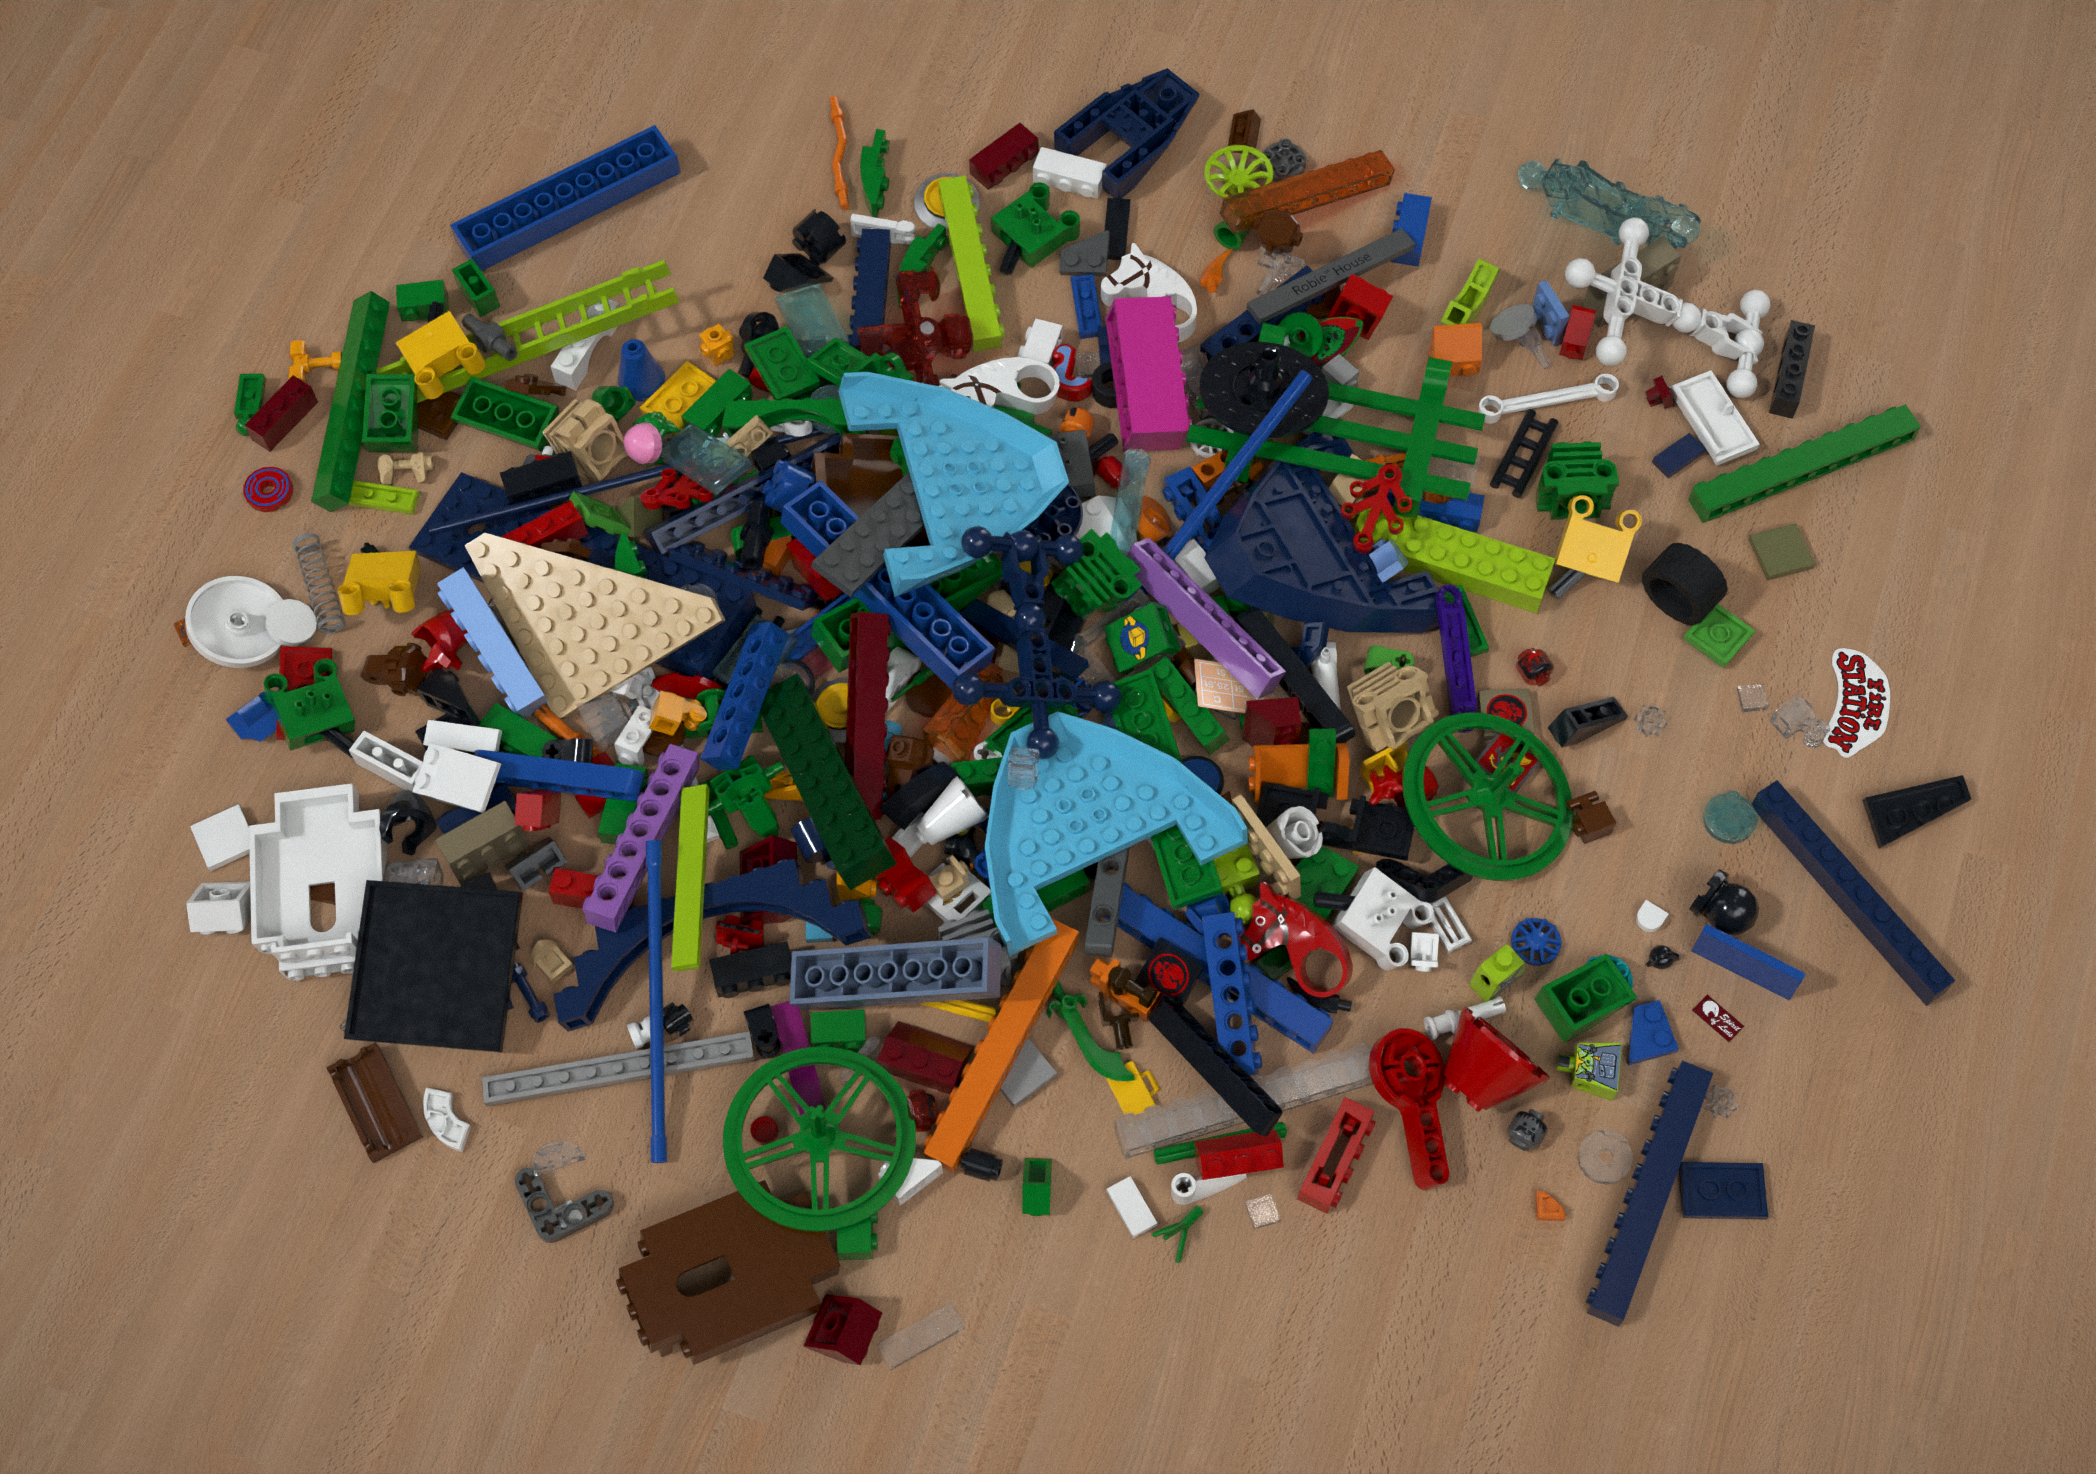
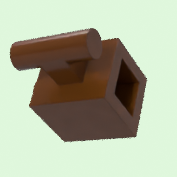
M1596 791L1566 801L1570 811L1577 808L1580 809L1575 814L1572 828L1575 835L1580 837L1584 844L1612 834L1616 825V821L1605 801L1592 805V802L1599 800Z

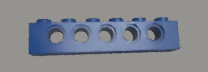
M772 622L751 624L700 759L717 770L738 769L789 635Z
M1234 912L1202 916L1218 1043L1250 1076L1259 1075L1258 1068H1262V1059L1260 1052H1256L1255 1041H1258L1259 1037L1257 1026L1252 1025L1251 1014H1255L1253 998L1248 996L1247 989L1251 987V977L1249 971H1245L1244 961L1248 960L1246 945L1241 944L1240 934H1244L1243 920L1238 918V915ZM1229 934L1232 937V944L1229 948L1222 949L1220 939L1223 935ZM1233 961L1236 965V970L1232 975L1226 976L1223 972V966L1226 962ZM1231 988H1237L1239 998L1237 1001L1230 1003L1227 999V992ZM1239 1014L1243 1019V1024L1239 1029L1234 1030L1230 1025V1020L1234 1015ZM1243 1041L1246 1044L1247 1050L1243 1056L1238 1057L1234 1053V1046L1237 1042Z

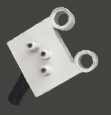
M1375 867L1364 872L1350 896L1316 892L1313 898L1315 907L1341 910L1332 924L1334 929L1377 961L1378 966L1385 971L1398 968L1408 961L1409 953L1403 944H1390L1402 921L1408 928L1416 929L1430 923L1434 917L1433 907L1428 902L1418 900ZM1415 910L1420 913L1421 920L1416 917ZM1390 952L1394 954L1395 962L1390 959Z

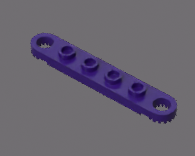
M1452 584L1440 588L1435 597L1450 716L1459 713H1477L1465 609L1462 602L1463 596L1461 595L1462 592L1459 591L1460 589ZM1445 592H1450L1453 595V604H1449V602L1447 603L1444 600L1443 594ZM1467 729V730H1462V731H1458V732H1460V733H1468V732H1470V731L1473 730V729Z

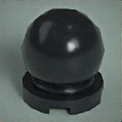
M1719 869L1707 883L1711 888L1705 895L1700 896L1698 894L1689 910L1697 917L1701 913H1706L1711 926L1728 935H1740L1755 925L1758 918L1759 905L1749 888L1739 883H1728L1727 879L1730 874Z

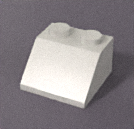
M250 881L201 883L186 902L190 932H200V934L206 935L216 931H226V933L234 934L244 930L251 917Z

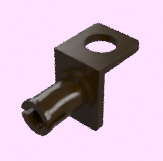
M1098 992L1097 997L1102 1027H1113L1116 1050H1123L1122 1038H1124L1125 1048H1132L1129 1024L1138 1021L1139 1013L1107 1017L1103 992Z

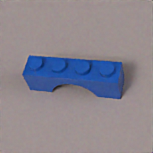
M1390 489L1387 499L1391 507H1394L1396 498ZM1469 493L1467 500L1454 498L1449 502L1441 504L1430 503L1421 498L1418 515L1477 533L1485 495Z

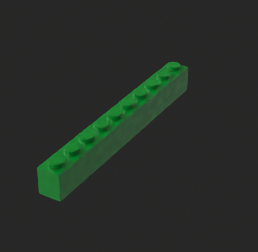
M372 291L353 301L311 502L329 512L348 505L350 501L362 442L367 374H376L390 305L389 301Z
M1906 404L1897 408L1894 406L1877 416L1870 415L1859 423L1847 424L1836 432L1829 431L1822 435L1821 438L1813 441L1811 439L1806 440L1800 446L1793 449L1786 448L1775 456H1766L1752 465H1743L1729 474L1722 473L1711 481L1699 482L1693 487L1688 501L1702 523H1705L1915 439L1921 426Z

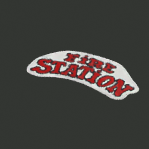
M1841 648L1835 650L1832 656V666L1838 681V699L1834 714L1824 732L1823 742L1826 746L1836 749L1842 757L1849 758L1880 738L1885 732L1890 710V688L1884 672L1868 656L1856 650Z

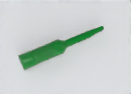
M926 667L914 676L911 683L895 694L891 701L894 702L915 685H921L935 673L929 667Z

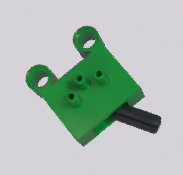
M1037 182L1032 184L1028 192L991 217L992 232L1008 247L1000 266V272L1006 276L1013 273L1019 258L1032 268L1065 243L1076 240L1080 235V216L1077 212L1072 210L1063 212L1060 215L1059 222L1046 212L1050 206V190L1045 183Z
M330 659L317 661L314 665V684L288 691L287 679L281 674L273 673L265 678L264 697L273 707L290 751L328 740L350 758H353L349 749L355 741L345 734L354 732L355 719L337 678V665ZM321 673H329V674H331V675H329V676H321L320 674H321ZM273 687L281 688L279 691H272L270 689Z

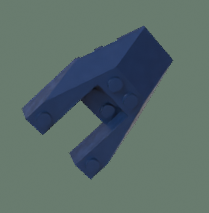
M1168 68L1143 77L1141 82L1133 85L1128 83L1121 86L1120 90L1101 94L1054 131V149L1078 156L1107 132H1113L1131 148L1102 171V188L1112 197L1122 199L1138 185L1168 148L1200 97V94Z

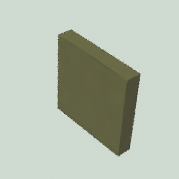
M1796 523L1749 536L1748 540L1767 580L1810 570L1815 566L1814 560Z

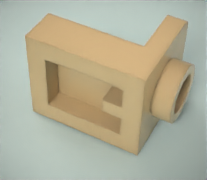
M953 855L948 858L950 865L930 877L937 894L944 902L970 885L968 879L970 871L962 860L958 862Z

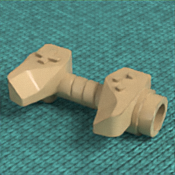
M418 452V454L412 455L411 459L397 461L394 460L393 456H389L388 453L382 454L378 458L380 480L383 484L391 485L395 470L412 469L417 482L423 483L427 480V472L434 470L433 456L426 455L425 452Z

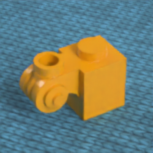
M660 691L653 704L649 729L673 736L681 721H684V725L688 730L696 731L697 726L705 721L707 712L697 700H689L687 702L685 698L674 693Z

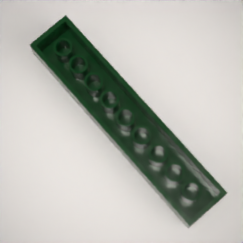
M796 673L768 689L760 712L838 874L851 891L895 866L897 863L814 698L800 675Z

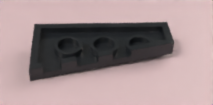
M1961 775L1866 797L1862 801L1878 848L1880 849L1969 802L1971 796L1964 776Z

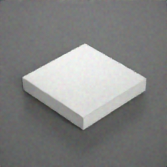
M239 804L190 826L210 872L250 854L249 825Z

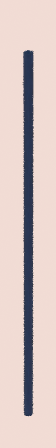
M822 424L813 427V431L808 435L792 436L784 434L768 438L760 446L774 438L783 445L834 432L835 430ZM712 453L428 526L431 536L569 500L573 491L583 495H590L660 477L661 472L667 468H673L676 472L685 470L684 465L690 461H696L699 463V466H702V462Z

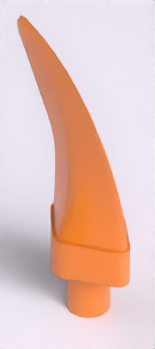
M1229 249L1219 255L1204 270L1200 279V285L1206 287L1209 293H1214L1216 287L1222 282V264L1233 249Z

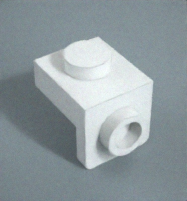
M1411 932L1409 963L1412 966H1416L1415 970L1431 972L1432 967H1438V933Z

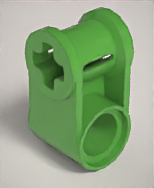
M1377 645L1371 646L1367 652L1364 673L1367 675L1387 662H1390L1392 666H1396L1398 670L1403 668L1400 666H1413L1414 658L1407 651L1389 649Z

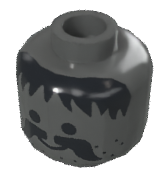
M1530 1109L1529 1112H1517L1507 1128V1134L1510 1137L1509 1142L1526 1152L1529 1149H1537L1548 1132V1127L1543 1122L1545 1117L1533 1109Z

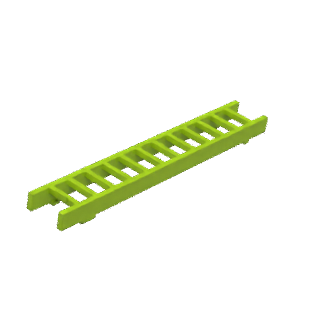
M665 259L640 269L635 267L622 272V275L497 323L503 329L506 338L513 336L516 351L518 352L516 358L508 361L498 352H493L494 356L485 359L486 366L484 370L473 375L466 372L464 367L457 370L454 368V371L439 377L444 385L443 393L466 385L470 377L477 379L487 377L680 303L673 287L658 292L656 286L652 284L653 281L671 275ZM646 285L649 296L645 293L639 295L638 298L632 299L630 290ZM624 293L627 305L611 310L608 299ZM602 302L605 313L589 319L586 307ZM579 310L582 322L567 327L564 316ZM557 319L560 330L545 336L542 324ZM535 327L538 339L522 344L520 332ZM473 333L465 335L469 342L474 343L477 346L473 338ZM404 356L400 358V361L376 369L377 374H414ZM416 385L417 403L427 400L428 398L424 396L418 385Z

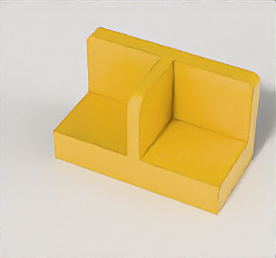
M1407 740L1394 750L1387 748L1362 762L1360 776L1372 793L1374 789L1370 779L1371 771L1375 770L1378 776H1385L1383 773L1385 765H1388L1395 773L1401 771L1404 768L1408 755Z

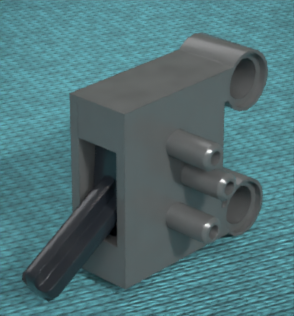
M1085 429L1045 435L1057 442L1069 484L1076 491L1079 498L1095 496V482L1091 463L1118 445L1119 442L1116 436L1108 433L1088 448Z

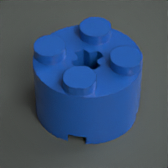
M779 459L774 466V475L771 481L767 480L762 490V493L766 495L765 504L772 509L782 512L783 506L807 490L809 483L814 484L815 474L791 462Z

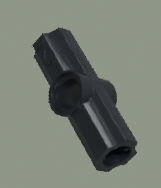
M763 500L753 501L749 505L747 522L740 533V540L744 541L741 562L743 568L749 571L759 570L763 567L765 551L773 535L772 530L769 529L772 509L766 506Z

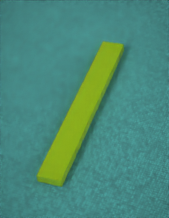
M707 784L682 788L671 968L674 972L700 968L710 790Z

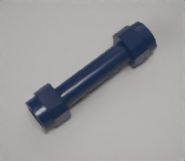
M519 962L514 963L512 983L518 985L530 1006L528 1013L536 1023H540L549 1017L548 1008L544 1002H539L525 978L528 973L524 966Z

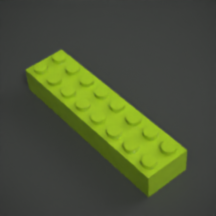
M1371 508L1359 514L1354 527L1356 534L1362 532ZM1381 511L1372 533L1374 544L1383 538L1386 542L1392 538L1409 562L1401 571L1411 574L1428 571L1436 582L1445 585H1462L1467 592L1537 614L1556 558L1419 515L1416 519L1395 514L1396 517L1403 521L1404 528L1400 534L1394 535L1390 533L1388 522ZM1394 523L1391 527L1398 529L1400 524ZM1360 538V541L1366 543L1368 539Z

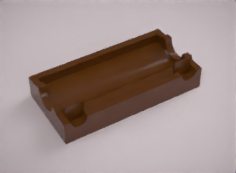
M376 1042L361 1048L356 1056L346 1060L339 1059L336 1063L326 1067L355 1130L366 1149L367 1155L373 1163L423 1138L389 1065Z

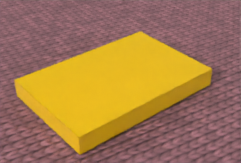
M686 361L639 407L640 412L643 414L661 412L666 417V420L674 423L680 429V432L671 433L677 437L684 430L681 415L716 380L689 361Z

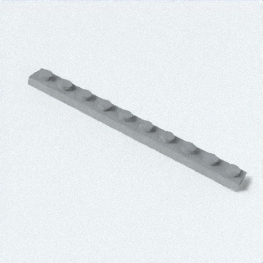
M750 1031L664 1046V1076L754 1060ZM650 1049L482 1077L484 1104L492 1106L651 1078Z

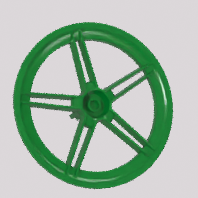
M1473 712L1459 713L1443 718L1429 726L1410 748L1404 764L1402 778L1406 809L1421 838L1445 862L1474 877L1493 881H1512L1540 872L1560 854L1568 840L1572 827L1573 810L1570 811L1566 805V801L1571 800L1572 795L1567 778L1555 756L1531 732L1508 719L1496 715ZM1467 729H1486L1507 735L1516 741L1494 773L1487 775L1453 736V733ZM1438 743L1472 789L1427 802L1423 785L1424 769L1429 754ZM1521 743L1524 747L1520 752L1519 756L1517 757L1516 761L1510 763L1501 772V770L1503 769L1507 761L1510 759L1518 745ZM1528 750L1539 760L1551 780L1556 797V809L1508 789L1524 772V768L1520 766V763ZM1465 797L1468 800L1467 803L1430 811L1429 809ZM1515 802H1516V803H1519V804H1521V805H1524V806H1526V807H1529V808H1531V809H1534V810H1536V811H1539V812H1541V813H1538V812L1532 811V810H1530V809H1527V808H1524V807L1515 805ZM1474 807L1479 808L1483 812L1489 858L1473 854L1459 846L1445 834L1434 817ZM1502 809L1553 826L1550 836L1532 854L1518 859L1507 860ZM1492 818H1495L1499 860L1497 859Z
M835 1047L797 1049L782 1054L761 1066L743 1083L736 1093L727 1112L723 1130V1152L727 1170L733 1184L744 1200L767 1219L788 1228L808 1232H825L847 1228L877 1213L896 1195L910 1171L916 1146L914 1115L907 1096L893 1076L875 1061L864 1055ZM818 1064L835 1065L855 1071L825 1112L821 1105H818L817 1108L813 1106L809 1108L782 1074L799 1067ZM860 1075L864 1076L839 1115L834 1113V1109ZM777 1078L805 1111L803 1115L799 1116L774 1084V1079ZM869 1081L881 1091L893 1112L897 1132L895 1147L846 1133L838 1128V1125ZM769 1085L799 1124L800 1130L798 1133L743 1153L742 1133L748 1110L758 1094ZM848 1140L871 1148L889 1152L894 1155L893 1157H890L862 1149L845 1146V1144ZM793 1143L794 1148L776 1154H772L746 1163L745 1161L747 1159L777 1149L784 1145ZM832 1151L848 1153L890 1164L880 1181L866 1194L848 1204L829 1209V1154ZM802 1152L809 1153L812 1209L792 1206L775 1198L760 1186L750 1172V1169ZM816 1163H824L823 1209H818Z

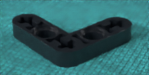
M1381 859L1376 862V868L1422 902H1435L1473 879L1472 875L1466 874L1450 864L1426 876L1392 859Z

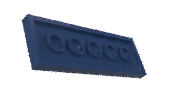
M691 541L685 545L683 544L671 549L669 559L801 611L815 605L814 600L818 593L811 585L797 584L793 582V578L785 575H774L770 569L765 567L749 571L743 568L741 558H730L726 552L717 549L712 551L705 548V544L701 542Z

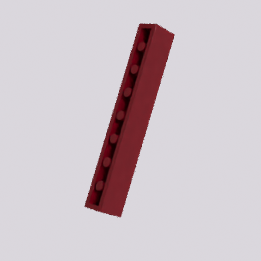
M857 612L850 615L845 762L875 821L882 820V815L884 814L879 808L884 804L882 791L886 785L883 764H885L887 753L884 749V739L887 736L888 730L885 723V713L888 710L886 687L889 684L887 662L890 658V649L887 647V642L891 632V624L888 621V614Z

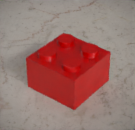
M1351 273L1327 318L1351 317L1363 321L1364 325L1360 336L1369 340L1384 316L1393 295L1387 293L1382 288L1370 284L1364 278Z

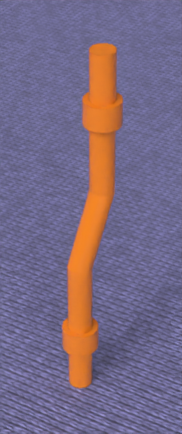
M832 96L829 99L831 105L830 116L835 124L838 138L832 161L836 183L834 189L836 196L839 197L841 209L847 210L850 208L847 196L849 190L847 183L844 182L841 168L847 144L843 123L845 117L843 110L840 109L838 97Z

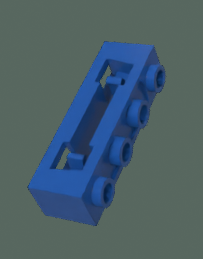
M1191 467L1164 478L1163 496L1167 502L1171 501L1177 519L1185 522L1194 510L1190 503L1193 501L1192 496L1195 499V506H1197L1207 492ZM1216 506L1204 520L1210 529L1208 536L1202 523L1190 538L1191 540L1195 539L1206 553L1223 519Z

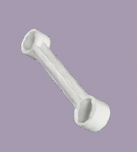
M1601 374L1596 378L1595 383L1506 400L1489 395L1481 399L1477 413L1486 414L1484 422L1492 424L1499 421L1502 414L1591 397L1607 402L1615 398L1619 382L1611 374ZM1599 384H1608L1613 388V391L1603 389ZM1484 406H1494L1498 412H1490Z

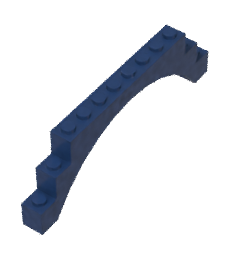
M783 859L775 865L758 867L753 869L752 872L743 875H732L727 880L721 882L706 883L704 887L703 919L733 912L764 911L792 916L818 926L845 946L871 938L865 909L858 899L845 900L837 906L833 888L826 879H816L805 885L802 868L795 859ZM675 896L666 899L661 898L662 940L673 933ZM648 904L628 908L616 933L595 926L599 950H587L582 955L574 957L579 986H569L561 992L554 994L558 1023L567 1031L593 1024L611 989L625 971L649 949Z

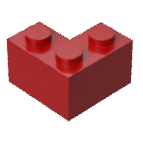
M889 836L885 841L897 864L875 876L880 882L877 886L885 896L891 895L900 908L906 907L915 913L934 897L937 892L929 876L913 865L906 849Z

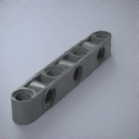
M1130 847L1098 861L1085 941V954L1112 957ZM1111 869L1117 871V872L1114 873V874H1107V873H1106V871L1111 870ZM1101 917L1109 918V920L1106 922L1098 921V919Z

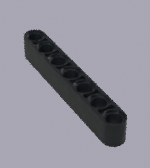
M1252 606L1233 618L1286 671L1279 685L1289 697H1298L1300 711L1314 729L1335 728L1336 743H1345L1355 737L1354 728L1260 609Z
M1162 994L1148 1016L1149 1021L1254 1132L1262 1136H1269L1283 1114L1281 1107L1177 999L1170 995Z

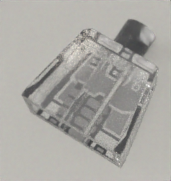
M616 693L576 704L579 714L600 754L615 744L630 717H632L637 707L640 706L636 698L622 704Z

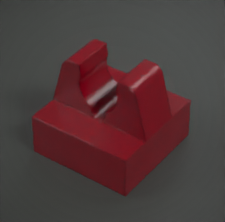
M1663 376L1653 379L1654 387L1645 392L1650 407L1663 404L1664 408L1667 409L1674 406L1672 394Z

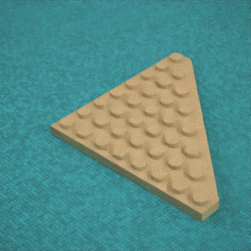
M483 533L465 545L531 674L549 700L547 704L550 710L561 720L726 621L715 599L709 596L693 593L490 533Z

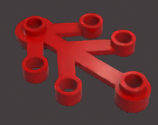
M690 461L684 465L685 473L673 487L667 489L670 483L677 480L676 471L673 468L664 469L661 472L662 480L655 488L645 490L641 494L640 500L645 508L649 510L659 509L663 504L676 506L678 509H685L691 505L690 498L700 499L702 502H708L714 498L712 487L707 485L714 484L717 488L721 489L732 486L734 483L732 472L727 467H718L713 475L691 481L694 476L700 473L698 462Z
M1384 465L1379 469L1376 477L1365 482L1354 481L1350 485V494L1355 498H1360L1366 491L1380 486L1377 494L1355 504L1351 502L1344 503L1341 507L1342 517L1348 520L1353 519L1356 514L1371 508L1362 532H1358L1353 539L1354 548L1359 553L1365 554L1373 549L1374 540L1372 533L1381 511L1388 522L1390 533L1398 535L1403 531V521L1396 517L1387 499L1391 489L1397 500V508L1400 512L1407 513L1412 509L1411 498L1404 494L1400 486L1402 472L1396 465ZM1387 473L1394 474L1392 478H1387L1385 475ZM1355 487L1362 488L1360 492L1353 491ZM1402 502L1409 503L1407 507H1402L1400 504ZM1347 508H1351L1353 510V512L1350 514H1347L1344 511ZM1394 523L1400 524L1398 529H1394L1391 526ZM1367 538L1368 541L1366 543H1361L1359 539Z

